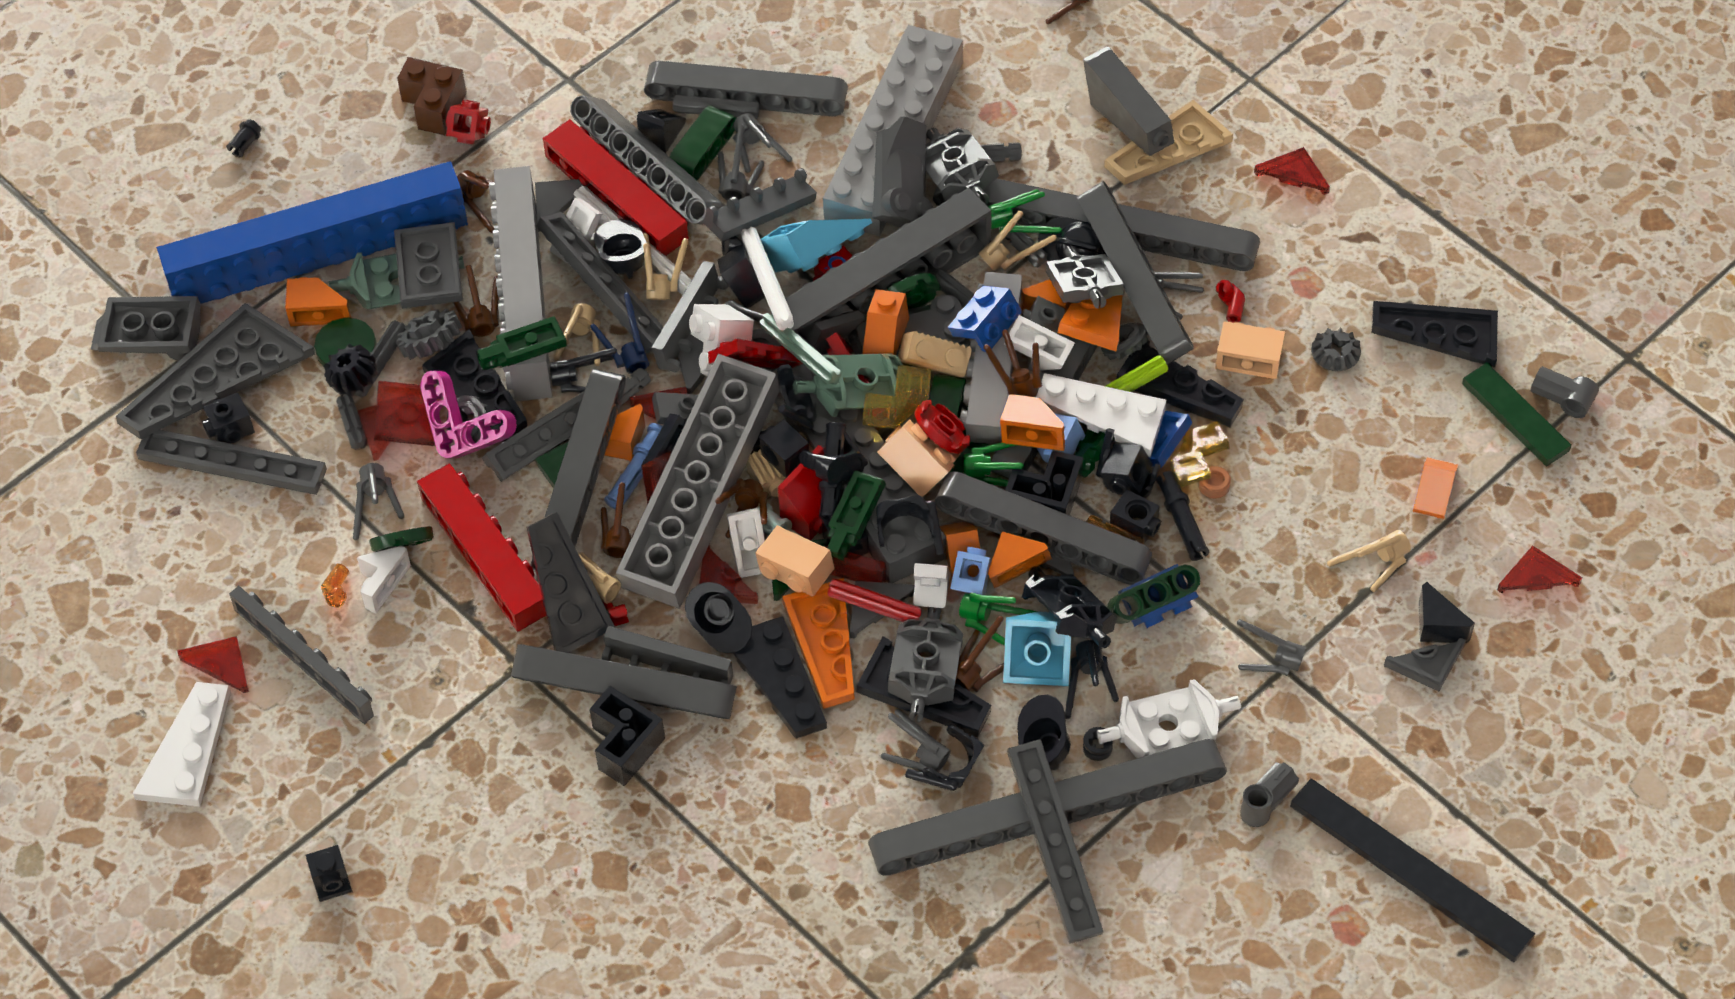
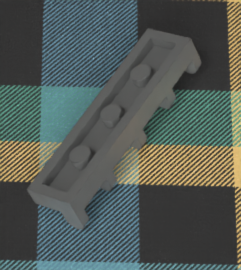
M803 168L795 171L794 177L787 180L783 177L776 178L773 186L763 190L760 187H755L751 189L750 195L738 200L736 197H732L727 200V205L717 209L715 206L707 208L704 224L721 241H725L741 234L743 229L755 228L814 202L817 192L806 182L807 173Z
M702 262L651 347L658 369L672 372L680 370L682 364L676 360L680 350L690 352L693 348V343L687 340L689 333L691 334L689 319L693 314L694 304H719V300L714 297L718 289L726 290L729 287L724 278L718 276L714 263Z
M585 391L485 453L482 459L488 468L491 467L502 482L535 461L536 458L568 440L571 436Z
M611 626L607 627L604 634L605 648L602 653V660L610 661L612 655L630 659L629 665L639 666L641 662L661 668L660 671H673L691 677L730 684L733 679L732 660Z

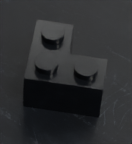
M1052 450L1044 475L1021 469H1012L1005 490L1070 515L1082 480L1083 457Z
M609 686L589 709L593 729L606 737L595 749L598 770L625 786L665 740L663 719Z

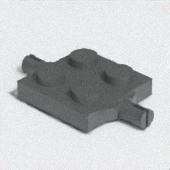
M1067 246L1063 251L1066 258L1046 262V273L1063 303H1079L1082 300L1090 299L1094 307L1099 309V306L1103 308L1106 305V299L1112 296L1123 295L1124 284L1106 254L1093 256L1079 255L1074 246H1071V249Z

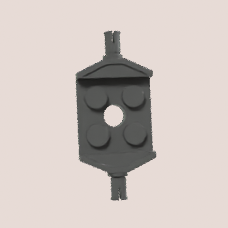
M931 128L933 133L928 129L926 136L931 142L926 144V172L941 191L944 201L946 202L952 195L970 188L987 204L989 196L984 190L999 177L995 163L970 131L956 128L945 135L944 133L940 135L936 128Z
M928 607L927 618H924V620L908 619L898 625L888 679V692L912 704L909 718L912 721H915L916 714L918 716L917 722L923 720L925 705L928 706L954 699L963 633L956 625L941 622V608H936L934 612V607ZM922 652H930L933 654V656L925 658L921 657L919 654Z

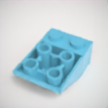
M871 219L803 221L782 225L761 238V242L775 272L787 270L788 273H793L801 268L803 271H806L819 263L818 258L822 255L829 256L842 248L841 243L845 240L852 241L865 233L863 229L873 222Z

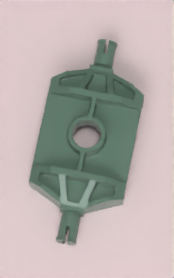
M357 253L350 270V276H347V279L328 281L329 287L336 292L350 290V294H354L363 308L367 310L401 304L399 285L391 284L392 280L398 278L396 254L363 260L362 253ZM463 256L459 257L460 269H465Z
M892 353L823 355L841 371L842 376L838 379L836 385L826 384L817 375L814 376L813 380H795L793 383L795 394H816L818 400L832 417H837L839 410L895 408L896 415H899L906 404L909 391L914 389L928 390L930 387L928 376L911 377L910 373L906 372L900 358ZM857 375H866V377L871 379L872 383L862 382Z

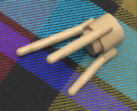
M1018 211L1003 230L978 254L994 271L1000 266L1006 270L1013 263L1054 242L1057 236L1052 235L1007 258L1010 251L1002 243V240L1023 216V212Z
M643 233L647 242L643 245L647 277L646 299L670 300V292H677L678 279L686 254L688 239L684 238L671 281H668V275L653 274L649 236L647 233Z
M579 303L573 306L568 324L563 332L567 342L572 332L576 335L584 336L592 331L590 328L591 324H595L600 328L601 322L595 319L596 311L591 305ZM592 331L593 353L600 351V342ZM565 347L556 350L553 356L555 361L559 360ZM600 358L594 360L595 366L600 365Z
M1396 530L1376 542L1329 560L1327 565L1331 567L1352 558L1363 557L1377 551L1383 561H1392V564L1371 586L1370 590L1375 592L1399 566L1406 563L1404 555L1410 552L1411 545L1407 536L1400 530Z
M580 552L579 556L586 570L592 574L590 578L601 600L606 604L612 602L620 591V581L607 574L583 552Z

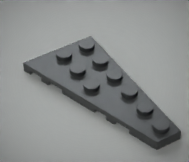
M244 303L116 415L117 424L139 439H142L202 410L204 406L211 404L217 399H223L315 355L314 347Z

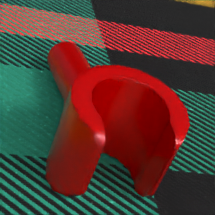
M603 602L614 626L629 623L625 604L613 606L612 602L608 604Z

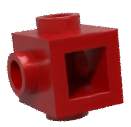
M462 100V104L450 106L446 116V136L456 137L457 142L474 144L476 140L485 138V134L489 133L491 118L488 117L489 109L480 107V102L472 100ZM470 116H472L471 124L469 123Z

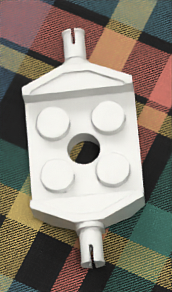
M1193 679L1190 680L1187 688L1130 702L1128 696H1124L1121 703L1119 724H1116L1114 727L1097 730V738L1100 744L1119 739L1120 743H1125L1136 758L1200 740L1212 739L1216 742L1218 723L1222 713L1240 710L1241 703L1238 700V696L1219 701L1215 700L1204 687ZM1171 721L1177 728L1172 731H1166L1159 726V723Z

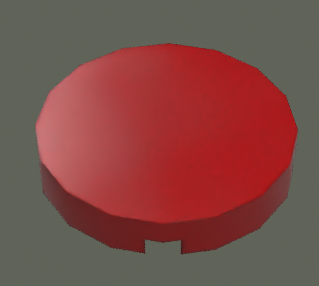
M932 400L923 401L915 409L914 413L916 421L923 432L944 450L954 454L962 453L970 444L969 434L965 436L963 433L965 427L962 421L944 405L937 403L933 406L931 405Z

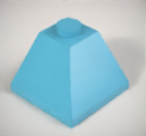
M1039 611L1006 617L1003 683L1069 686L1071 636L1055 632L1058 619L1051 612Z

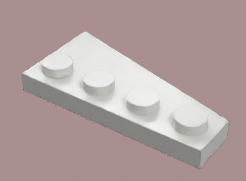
M1044 373L1041 381L1043 386L1039 388L1036 398H1041L1053 413L1077 417L1078 421L1087 425V429L1099 433V431L1106 433L1108 428L1114 429L1115 442L1142 445L1148 457L1151 458L1166 409L1165 399Z
M195 683L134 790L135 800L201 806L231 692L228 685Z

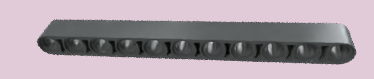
M997 178L984 190L989 196V202L986 206L1009 200L1035 189L1045 192V196L1012 208L1014 214L1018 211L1023 212V216L1017 222L1019 225L1044 226L1049 220L1058 217L1089 222L1077 199L1078 195ZM936 187L933 201L939 206L945 201L941 191ZM1118 204L1143 251L1238 271H1248L1254 266L1260 238L1253 232Z
M1205 739L1057 781L1055 785L1067 822L1070 824L1215 782L1226 774L1227 769L1215 741ZM1019 792L882 831L872 836L868 841V845L878 873L882 876H888L1034 833L1021 793Z

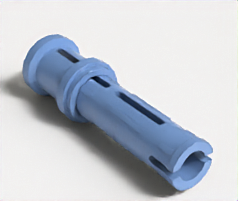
M657 423L649 424L647 427L648 433L641 443L635 445L633 449L634 457L620 475L609 494L604 498L606 504L616 510L619 483H625L624 505L646 473V470L641 465L661 431L662 425Z

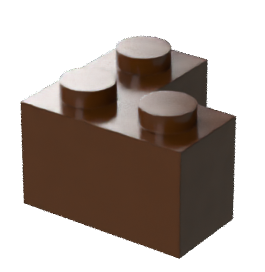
M407 57L397 77L401 100L415 104L414 111L419 130L446 136V116L450 106L461 104L467 93L463 69Z

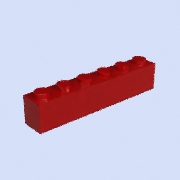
M569 119L543 137L545 157L571 180L579 179L583 186H587L590 183L587 187L622 219L636 223L643 233L648 234L649 242L663 255L667 256L681 246L684 238L689 240L687 219L678 211L672 209L659 194H655L641 178L632 174L623 162L616 160L605 146L592 139L588 131L582 126H577Z
M449 463L419 479L417 484L422 501L515 630L519 632L544 618L546 612L540 585L534 579L535 573L526 559L521 561L518 557V549L510 537L504 538L501 533L502 528L494 515L489 517L485 512L486 506L478 493L474 495L471 493L469 482L463 472L457 473Z

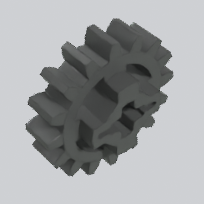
M446 308L442 312L439 309L429 311L419 318H413L404 327L405 331L398 333L399 338L395 342L404 358L409 357L412 360L418 356L421 359L433 355L434 352L439 350H445L450 345V342L454 341L453 336L461 333L459 329L462 328V324L454 310L449 311Z

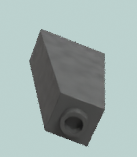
M1106 46L1083 59L1090 105L1149 156L1174 143L1171 119L1111 48Z

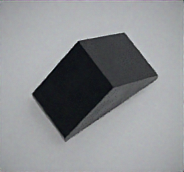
M662 109L639 111L637 114L638 130L663 152L667 153L685 125L687 118Z
M744 244L739 245L717 260L721 276L744 307L750 308L765 298Z
M1428 582L1424 583L1419 598L1420 642L1453 643L1462 638L1466 640L1465 644L1471 640L1475 622Z

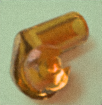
M339 563L335 565L321 585L325 602L331 607L337 608L341 607L347 599L346 591H343L341 584L350 573L348 568Z

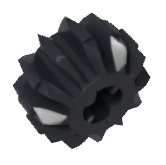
M349 343L343 350L338 348V352L335 355H329L330 361L323 365L326 382L341 396L349 394L352 397L359 390L364 393V387L373 385L372 378L378 375V365L375 357L361 344L354 347Z

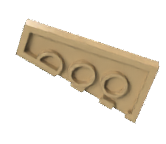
M1191 100L1168 116L1172 122L1173 144L1149 156L1131 141L1105 159L1104 167L1126 185L1233 142L1234 134L1196 101Z

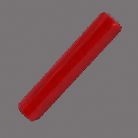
M837 578L831 580L827 591L829 597L901 622L908 619L919 620L922 613L920 607Z

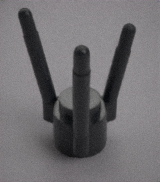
M611 348L569 360L550 362V375L553 387L561 386V393H582L586 387L572 385L573 381H578L577 368L593 365L594 360L599 358L600 363L613 360L614 358L611 355L616 354L617 349Z
M1085 640L1078 643L1076 646V657L1071 658L1072 670L1065 709L1066 719L1071 718L1080 669L1084 674L1091 675L1092 684L1095 687L1099 685L1098 672L1102 670L1113 702L1119 701L1116 687L1108 668L1107 657L1103 656L1102 649L1093 640Z

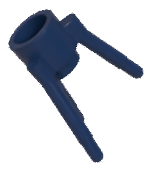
M625 293L624 299L634 342L623 345L620 355L617 352L611 356L614 358L617 368L625 367L626 372L632 374L638 368L647 369L649 361L641 343L630 294ZM591 324L590 328L606 349L614 348L595 324Z

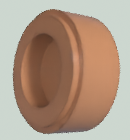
M1218 466L1205 468L1199 476L1198 487L1200 492L1206 497L1213 499L1225 496L1230 489V474L1224 468Z

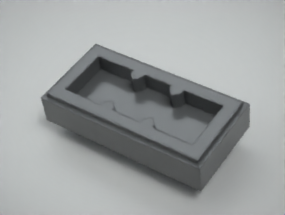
M655 392L652 402L657 424H664L670 413L680 415L687 421L699 395Z

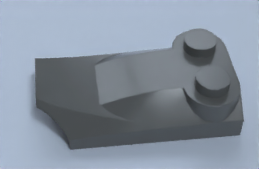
M901 116L894 124L877 132L872 218L900 228L904 224L911 223L923 216L927 210L933 208L931 202L926 198V124Z
M940 295L933 299L930 305L908 309L909 320L904 334L917 331L918 333L929 334V336H935V338H941L942 340L946 339L959 345L970 346L969 338L953 337L948 329V326L956 318L958 312L962 310L961 304L956 297ZM866 320L856 327L862 352ZM902 340L900 342L896 356H898Z
M197 296L108 297L105 312L96 321L91 350L120 353H167L173 360H180L197 345L201 326L200 301Z

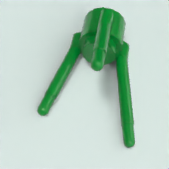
M1035 189L1009 200L987 205L991 210V229L999 228L1001 232L1014 217L1012 208L1045 196V192ZM1015 225L1010 232L1061 233L1062 228Z
M1000 442L985 447L971 448V453H964V474L992 485L1006 487L1008 480L985 476L991 475V470L1022 469L1024 465L1021 462H991L990 456H984L987 453L1016 446L1014 444Z
M973 592L964 594L959 607L960 618L966 619L965 626L974 628L983 634L989 628L979 622L982 620L987 621L991 610L1016 615L1039 612L996 604L1016 603V598L981 595ZM995 632L992 639L1005 646V638Z

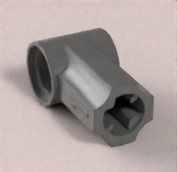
M1542 366L1535 376L1530 392L1560 404L1562 410L1571 417L1583 418L1598 395L1599 387L1593 380L1587 377L1578 376L1571 379Z
M1276 762L1256 784H1252L1244 790L1240 816L1245 824L1251 827H1261L1268 823L1271 812L1299 783V777L1295 774L1292 767L1284 762ZM1252 804H1258V805H1260L1261 807H1256V806H1253Z

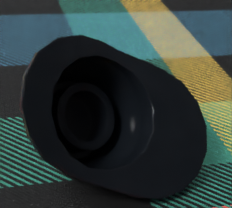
M1058 217L1049 220L1044 226L1062 228L1061 233H1039L1038 242L1052 235L1057 236L1054 242L1042 248L1047 253V261L1066 258L1063 251L1067 246L1070 249L1071 246H1074L1079 255L1093 256L1106 254L1089 222Z
M618 219L606 222L596 230L594 242L600 257L616 274H626L628 279H632L633 272L640 269L645 262L643 245L647 242L641 228L630 220Z
M714 582L701 583L690 591L685 602L686 617L707 643L723 653L737 652L745 647L751 638L753 626L749 613L727 588Z
M1038 695L1030 699L1019 714L1017 725L1018 743L1022 745L1041 739L1049 767L1055 771L1059 769V764L1066 759L1071 748L1070 737L1066 731L1065 712L1063 705L1056 697Z

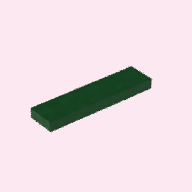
M1485 363L1463 378L1462 384L1546 467L1571 450L1572 445L1488 363Z

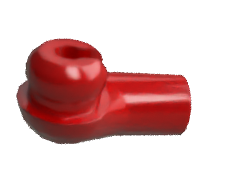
M1221 280L1216 285V291L1219 298L1228 306L1226 319L1232 323L1240 322L1245 304V295L1229 280Z

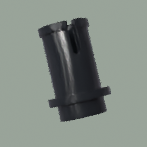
M251 119L240 123L239 131L226 145L228 151H231L233 147L235 148L231 154L236 157H242L254 140H258L261 136L260 125Z

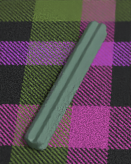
M763 314V319L759 322L763 330L826 384L836 385L838 383V379L842 376L838 368L792 329L780 330L772 314Z

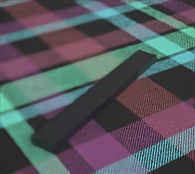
M1312 778L1292 799L1290 807L1512 962L1518 959L1534 939L1535 933Z

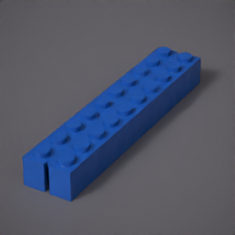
M449 161L156 248L171 295L197 296L200 304L243 291H250L273 282H280L300 274L311 273L317 269L338 265L344 261L355 259L356 254L360 252L362 256H368L388 248H395L394 230L455 222V228L458 229L468 225L461 186L453 165Z

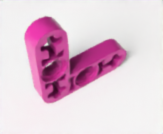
M432 370L426 372L421 378L420 386L435 446L441 457L461 458L508 439L516 431V419L511 412L506 410L490 411L463 423L450 375L444 371ZM438 380L439 385H437L434 389V384H436ZM443 406H445L449 412L448 419L445 423L441 421L439 415L440 410ZM501 419L503 420V425L500 426V430L490 428V426L500 424ZM475 426H477L481 432L480 439L477 443H475L471 437L472 430ZM454 440L455 445H452L450 449L449 444Z

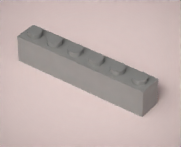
M985 272L984 284L978 283L977 290L982 286L1009 288L1020 306L1022 275ZM1014 321L1013 324L1009 327L1008 332H1010V330H1011V328L1013 327L1015 321ZM1002 336L994 345L992 351L1011 379L1013 366L1007 347L1004 345V337ZM971 339V352H975L974 359H969L967 366V377L972 379L971 385L965 384L963 402L968 403V410H962L961 421L966 429V435L969 434L970 442L1000 443L1002 440L1000 418L1009 394L1007 387L987 353L981 350L975 339Z

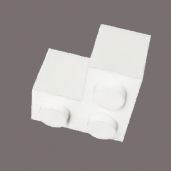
M694 304L693 314L689 319L691 335L704 342L703 352L699 356L700 373L708 376L713 366L709 364L708 352L720 347V343L733 341L737 338L752 341L754 320L727 304Z

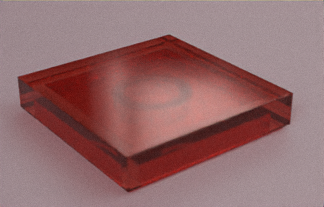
M378 381L374 440L435 446L420 385Z

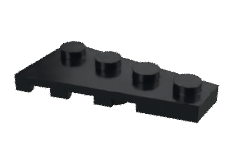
M1373 301L1371 333L1480 364L1488 363L1491 367H1496L1498 310Z
M467 330L451 342L445 350L439 351L422 364L424 373L433 370L444 371L450 375L456 398L464 395L479 397V401L487 405L486 413L494 410L511 412L517 424L516 431L512 436L528 426L526 417L510 392L503 386L497 372L493 368L482 370L477 356V350L481 348L475 342L470 330ZM501 419L500 424L490 426V428L500 430V426L503 425V420Z
M1149 340L1142 345L1141 350H1136L1132 355L1128 356L1117 373L1116 379L1160 355L1156 349L1150 346ZM1175 361L1168 364L1167 372L1134 390L1147 396L1165 399L1167 404L1231 428L1241 411L1244 399L1212 379L1206 381L1199 377L1197 370L1189 365L1183 367Z
M554 512L527 526L554 650L569 653L605 634L608 626L615 627L558 513Z
M781 616L753 625L751 638L746 646L737 652H733L738 664L744 672L747 671L755 682L757 689L770 701L773 710L796 739L827 729L826 719L784 617Z
M883 636L857 683L856 693L910 712L911 703L888 692V679L894 646H892V641ZM956 683L954 699L928 706L925 705L923 716L945 726L959 727L958 729L964 730L963 732L979 737L991 713V705Z

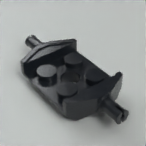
M1036 567L1030 569L1028 574L1030 578L1025 583L1022 598L1024 600L1037 598L1058 619L1055 630L1057 634L1089 638L1101 649H1105L1110 645L1111 638L1106 634L1114 631L1117 616L1073 574L1060 576L1046 575L1039 567L1037 569Z

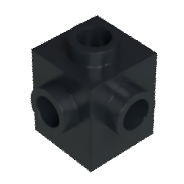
M238 392L223 399H217L203 407L206 420H203L202 424L209 438L215 437L219 442L235 443L241 438L255 433L250 415Z

